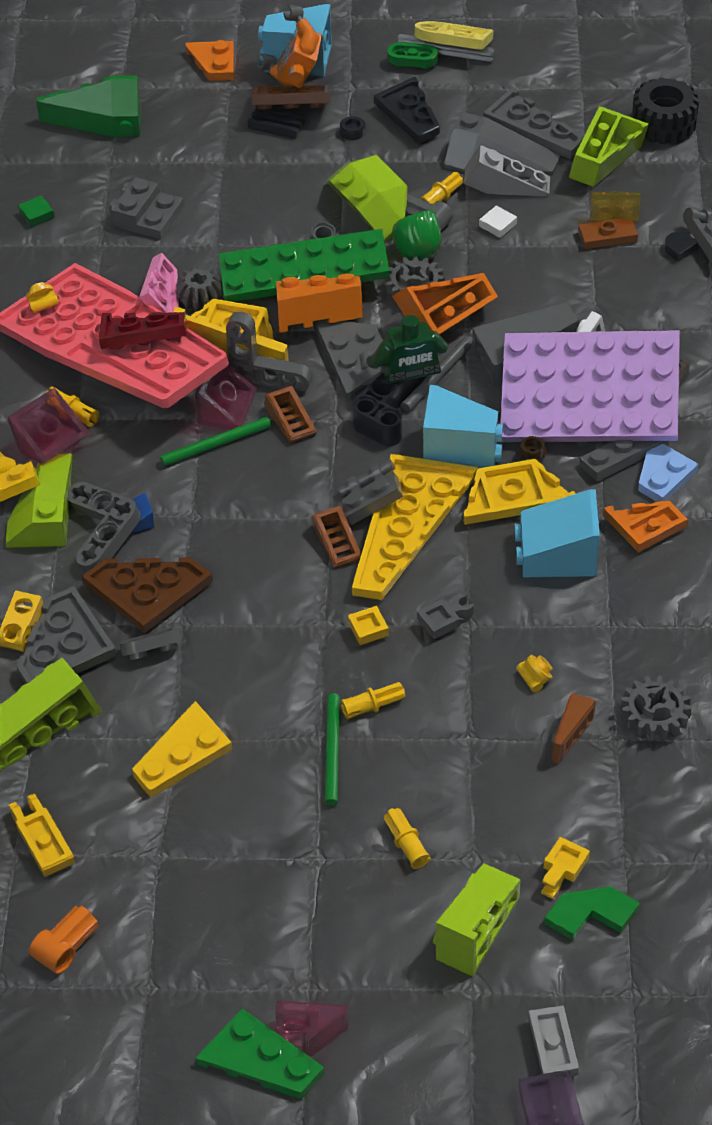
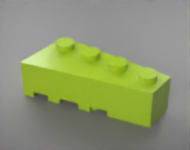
M62 657L55 663L48 665L41 674L29 683L21 686L14 695L0 704V771L26 757L27 749L32 746L43 747L52 742L51 736L63 728H66L68 732L79 726L78 720L90 713L94 717L103 712L84 682Z

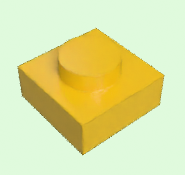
M377 606L348 615V624L359 645L389 636V628Z

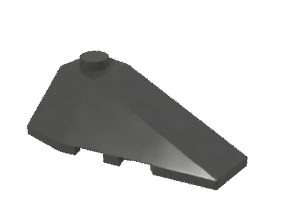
M462 112L452 130L444 169L465 173V166L479 146L482 145L496 150L498 153L513 160H518L528 167L542 171L548 176H552L561 160V155L487 117Z

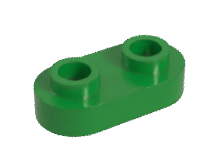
M396 42L388 47L387 58L391 64L397 67L405 66L428 69L436 65L438 51L429 44Z

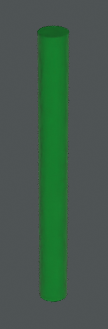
M264 417L160 456L161 464L165 467L271 427L268 417Z
M335 693L327 696L325 805L331 807L338 804L340 696Z

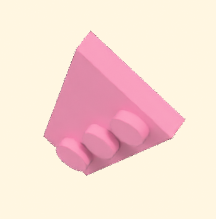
M163 253L152 258L139 298L145 305L151 304L162 312H173L175 307H179L176 288L178 272L176 267Z

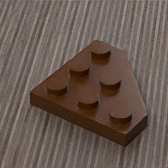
M179 557L178 562H161L160 558H135V562L118 563L117 559H104L82 575V582L143 633H146L213 582V577L210 571L191 557Z

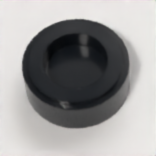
M346 117L340 122V135L347 140H358L366 133L365 121L359 117Z

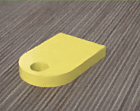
M436 21L418 22L414 28V37L420 40L483 50L493 40L494 30Z

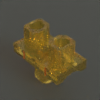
M591 192L590 220L605 221L625 218V220L639 221L640 192Z

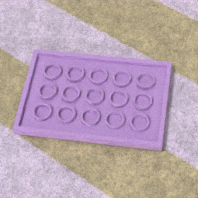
M680 330L505 333L500 424H503L502 442H522L523 439L529 436L539 437L544 442L678 441Z

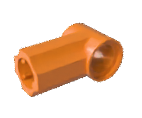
M82 905L80 907L75 906L51 931L45 929L37 934L30 945L29 955L55 974H61L71 965L76 950L98 928V921Z

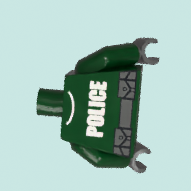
M407 315L402 318V326L389 328L386 331L384 341L380 343L375 352L367 351L359 354L361 370L369 367L373 369L381 367L388 384L441 373L438 355L447 353L448 344L437 331H430L427 323L419 322L418 317L414 315Z

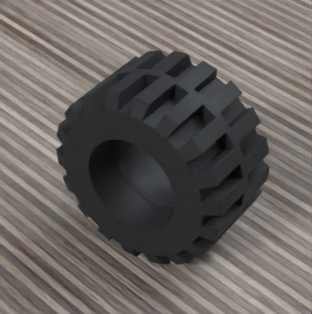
M674 78L651 79L648 83H642L635 90L632 118L648 123L644 139L647 138L653 143L673 144L676 141L686 140V137H690L697 125L698 93L694 91L691 85H686V82L677 81Z

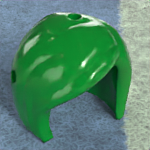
M421 211L406 216L394 224L392 229L394 245L398 252L409 261L413 260L414 257H418L419 261H422L424 258L430 260L440 250L442 235L435 211Z

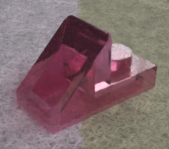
M277 1001L275 1012L277 1031H283L290 1035L309 1033V1057L314 1056L348 1030V1005Z

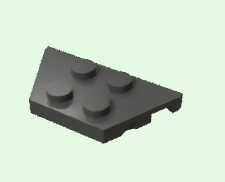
M325 319L314 321L315 330L347 401L355 398L357 390L363 386L367 388L382 373L381 367H378V369L369 367L361 370L359 354L367 351L375 352L383 341L375 324L345 321L329 323Z

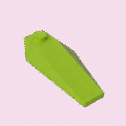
M72 453L42 455L35 468L40 485L23 492L7 521L6 548L67 546L69 502L67 498L68 488L71 486Z

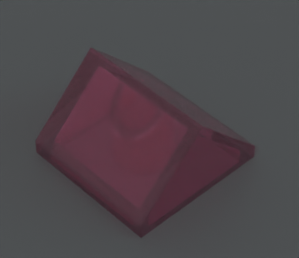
M228 364L227 367L198 387L195 394L198 424L228 430L242 426L257 388Z
M55 387L7 418L20 453L42 465L90 433Z

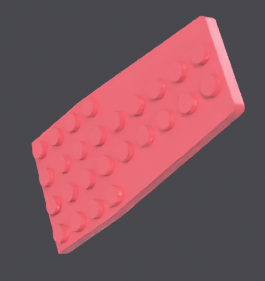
M76 263L45 282V285H52L54 293L59 300L58 305L33 314L26 296L0 312V332L45 357L161 408L171 407L228 366L227 355L224 351L188 328L187 334L176 340L161 339L147 345H125L117 350L101 349L99 331L102 313H111L112 318H124L125 313H135L139 318H146V316L153 312L162 311L151 304L145 305L137 295Z

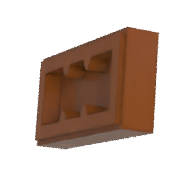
M631 217L578 225V233L584 249L638 242V233Z

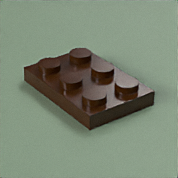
M303 85L301 88L295 86L253 87L251 94L252 105H258V109H271L276 104H283L284 108H298L299 104H309L311 108L325 107V103H330V85Z

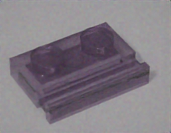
M570 1070L559 1075L549 1073L518 1079V1088L527 1125H584Z

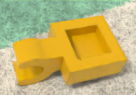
M559 837L544 860L543 868L548 870L542 880L545 886L541 890V894L554 899L564 878L574 882L589 860L590 850Z

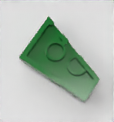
M243 1008L195 1058L196 1065L207 1069L209 1066L226 1071V1075L238 1079L242 1076L260 1082L262 1087L301 1100L325 1074L322 1065Z

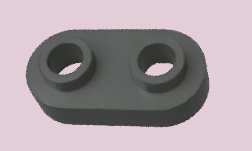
M172 627L121 641L119 646L122 656L129 655V659L134 660L148 656L147 650L159 647L160 652L178 648L177 642L183 640L180 627Z

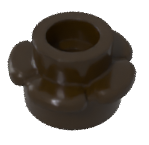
M536 436L526 437L519 446L520 451L518 455L524 461L536 459L540 462L547 455L544 441Z

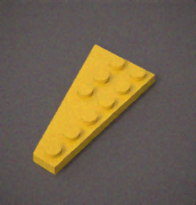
M395 454L390 455V459L396 468L393 472L399 478L403 497L373 513L352 585L353 596L378 600L384 599L472 484L478 467Z

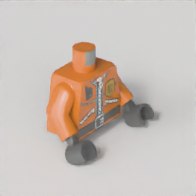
M288 5L290 12L284 11V19L286 21H296L297 28L283 50L277 64L276 58L273 55L261 53L260 55L263 56L264 61L263 63L256 62V66L259 69L269 70L270 74L283 86L301 88L316 64L322 34L315 32L308 20L303 18L304 11L301 6Z

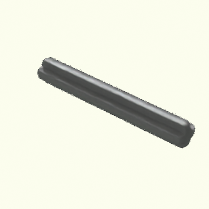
M399 34L397 42L432 45L437 49L438 55L484 62H493L495 56V49L488 46L483 50L427 42L408 34Z

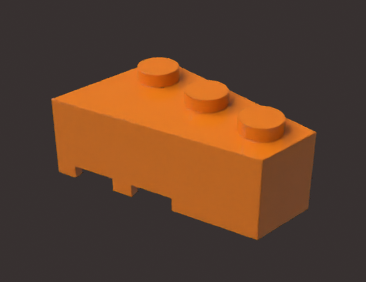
M479 273L442 282L436 281L426 285L406 287L392 297L404 316L414 315L418 317L419 322L427 323L430 331H437L440 334L498 296L485 274Z
M341 274L337 278H327L323 275H316L305 280H299L296 277H286L282 281H276L279 333L288 331V326L303 323V327L308 328L313 327V321L328 319L329 323L363 317L360 276Z

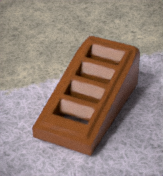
M292 385L266 394L264 405L289 443L316 435L317 430ZM285 404L289 405L288 407L280 409L279 407ZM292 411L294 412V414L288 415L286 417L284 416V414ZM299 419V422L290 425L288 424V422ZM304 426V430L293 433L292 430Z
M341 505L312 515V525L334 569L360 560L361 551ZM338 524L337 527L325 530L326 526ZM339 532H342L343 534L332 539H329L328 537ZM343 541L347 542L346 545L337 548L332 546ZM350 549L353 553L339 559L336 555Z
M573 693L570 695L553 741V763L559 764L592 722L596 705L594 699Z

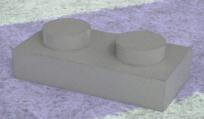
M564 1005L529 1010L528 1019L543 1081L577 1076L579 1074V1066Z

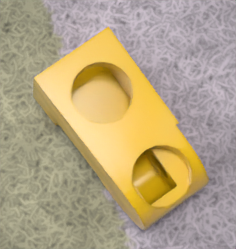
M15 590L0 627V647L25 652L35 622L39 621L43 612L42 606L44 603L42 596ZM23 602H30L32 607L25 606Z

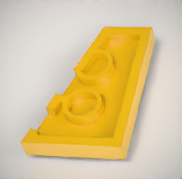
M195 701L132 768L133 777L149 797L152 798L231 751L232 742Z

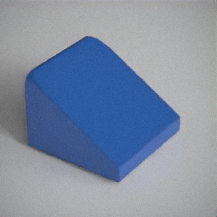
M143 493L133 499L141 512V519L131 533L155 527L153 512L147 494Z

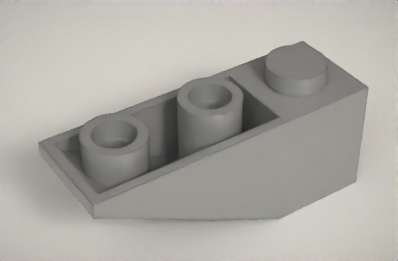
M482 145L479 146L465 166L464 184L486 194L547 197L550 192V176Z

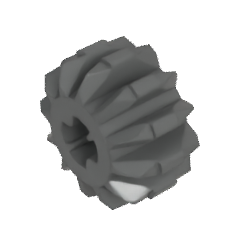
M204 266L197 270L192 267L191 272L182 271V276L177 279V298L179 303L184 304L186 309L194 308L195 311H198L212 299H222V279L220 275L215 273L214 269L206 271Z

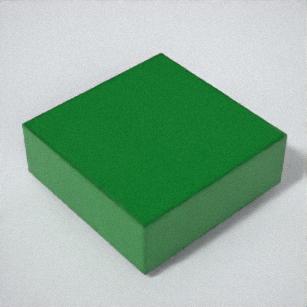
M42 195L18 205L19 213L30 227L55 217L54 210Z

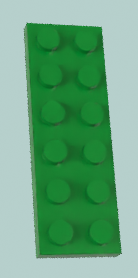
M382 229L219 253L224 300L230 302L277 295L276 281H282L286 277H296L299 280H305L316 275L337 278L341 274H353L360 276L361 282L390 278Z

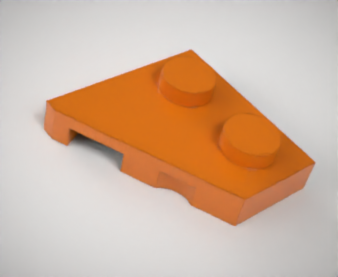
M218 40L185 43L187 55L193 56L195 65L203 71L208 81L234 80V41Z
M669 500L657 501L652 504H631V509L614 510L613 506H607L603 511V517L638 553L686 528L688 519Z

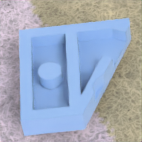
M661 444L646 453L638 491L656 502L667 501L698 471V463L665 444Z

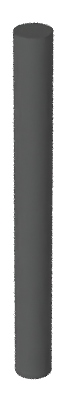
M466 335L439 363L441 373L427 376L401 403V408L404 411L410 412L429 392L430 385H435L472 346L471 336Z

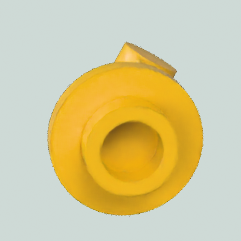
M44 282L32 285L26 294L33 314L59 304L52 285H45Z
M530 655L526 661L519 663L516 667L533 693L539 692L543 685L552 679L550 673L552 666L541 655L537 658Z

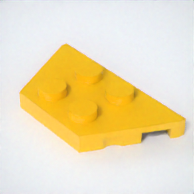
M212 299L204 305L202 310L196 311L191 315L195 318L198 315L210 318L209 323L225 328L230 316L234 312H245L254 319L256 334L274 340L268 311L265 307Z
M536 459L479 468L474 478V486L469 494L467 509L464 511L463 522L464 525L518 516L521 515L523 510L576 493L574 491L567 492L560 486V479L554 474L547 472L545 467Z

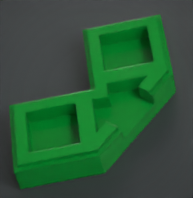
M611 886L563 893L545 916L544 924L571 940L577 937L591 917L622 933L638 912L640 903Z

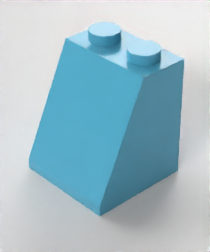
M330 4L303 8V18L308 20L315 32L322 34L317 61L309 76L324 77L332 47ZM284 12L266 15L264 25H260L258 31V40L263 43V46L260 48V54L273 55L276 58V64L297 28L296 21H286L284 19ZM260 55V61L263 62V56Z
M430 385L423 426V459L476 466L478 469L495 466V462H501L502 445L497 444V442H502L503 424H498V411L439 386Z
M596 489L586 490L521 511L520 524L514 525L515 542H521V547H516V565H522L523 577L597 576L600 532Z

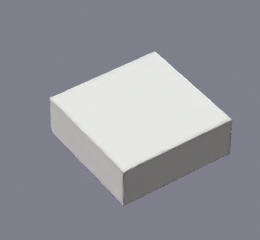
M495 206L479 219V227L499 238L517 224V216L498 206Z

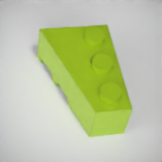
M599 106L575 154L569 178L594 187L642 147L648 123Z
M485 863L482 864L476 873H472L466 886L436 922V933L433 938V944L436 945V960L473 977L520 898L521 879Z

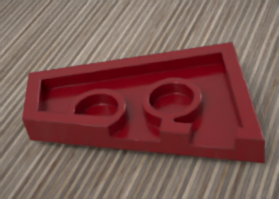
M153 312L146 316V318H139L135 313H125L124 318H112L111 313H102L99 331L101 349L117 350L125 345H147L155 340L179 339L187 334L185 312Z

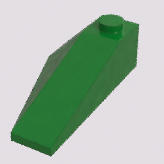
M137 75L109 76L103 78V82L93 85L85 83L76 90H62L36 99L40 122L113 137L140 136L142 111Z

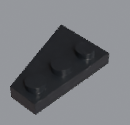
M416 76L374 95V104L418 144L440 134V125L431 107L425 101V94L423 90H420Z

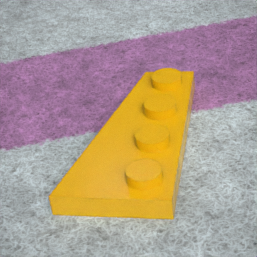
M175 307L173 312H185V309ZM186 315L187 328L224 351L228 359L226 326L224 328L209 323L210 318L198 315L197 318ZM256 334L258 356L289 361L287 344ZM236 344L240 349L249 350L245 345Z

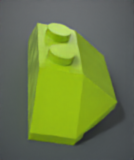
M377 155L346 163L326 180L372 230H383L385 243L392 237L394 224L405 217L408 187Z

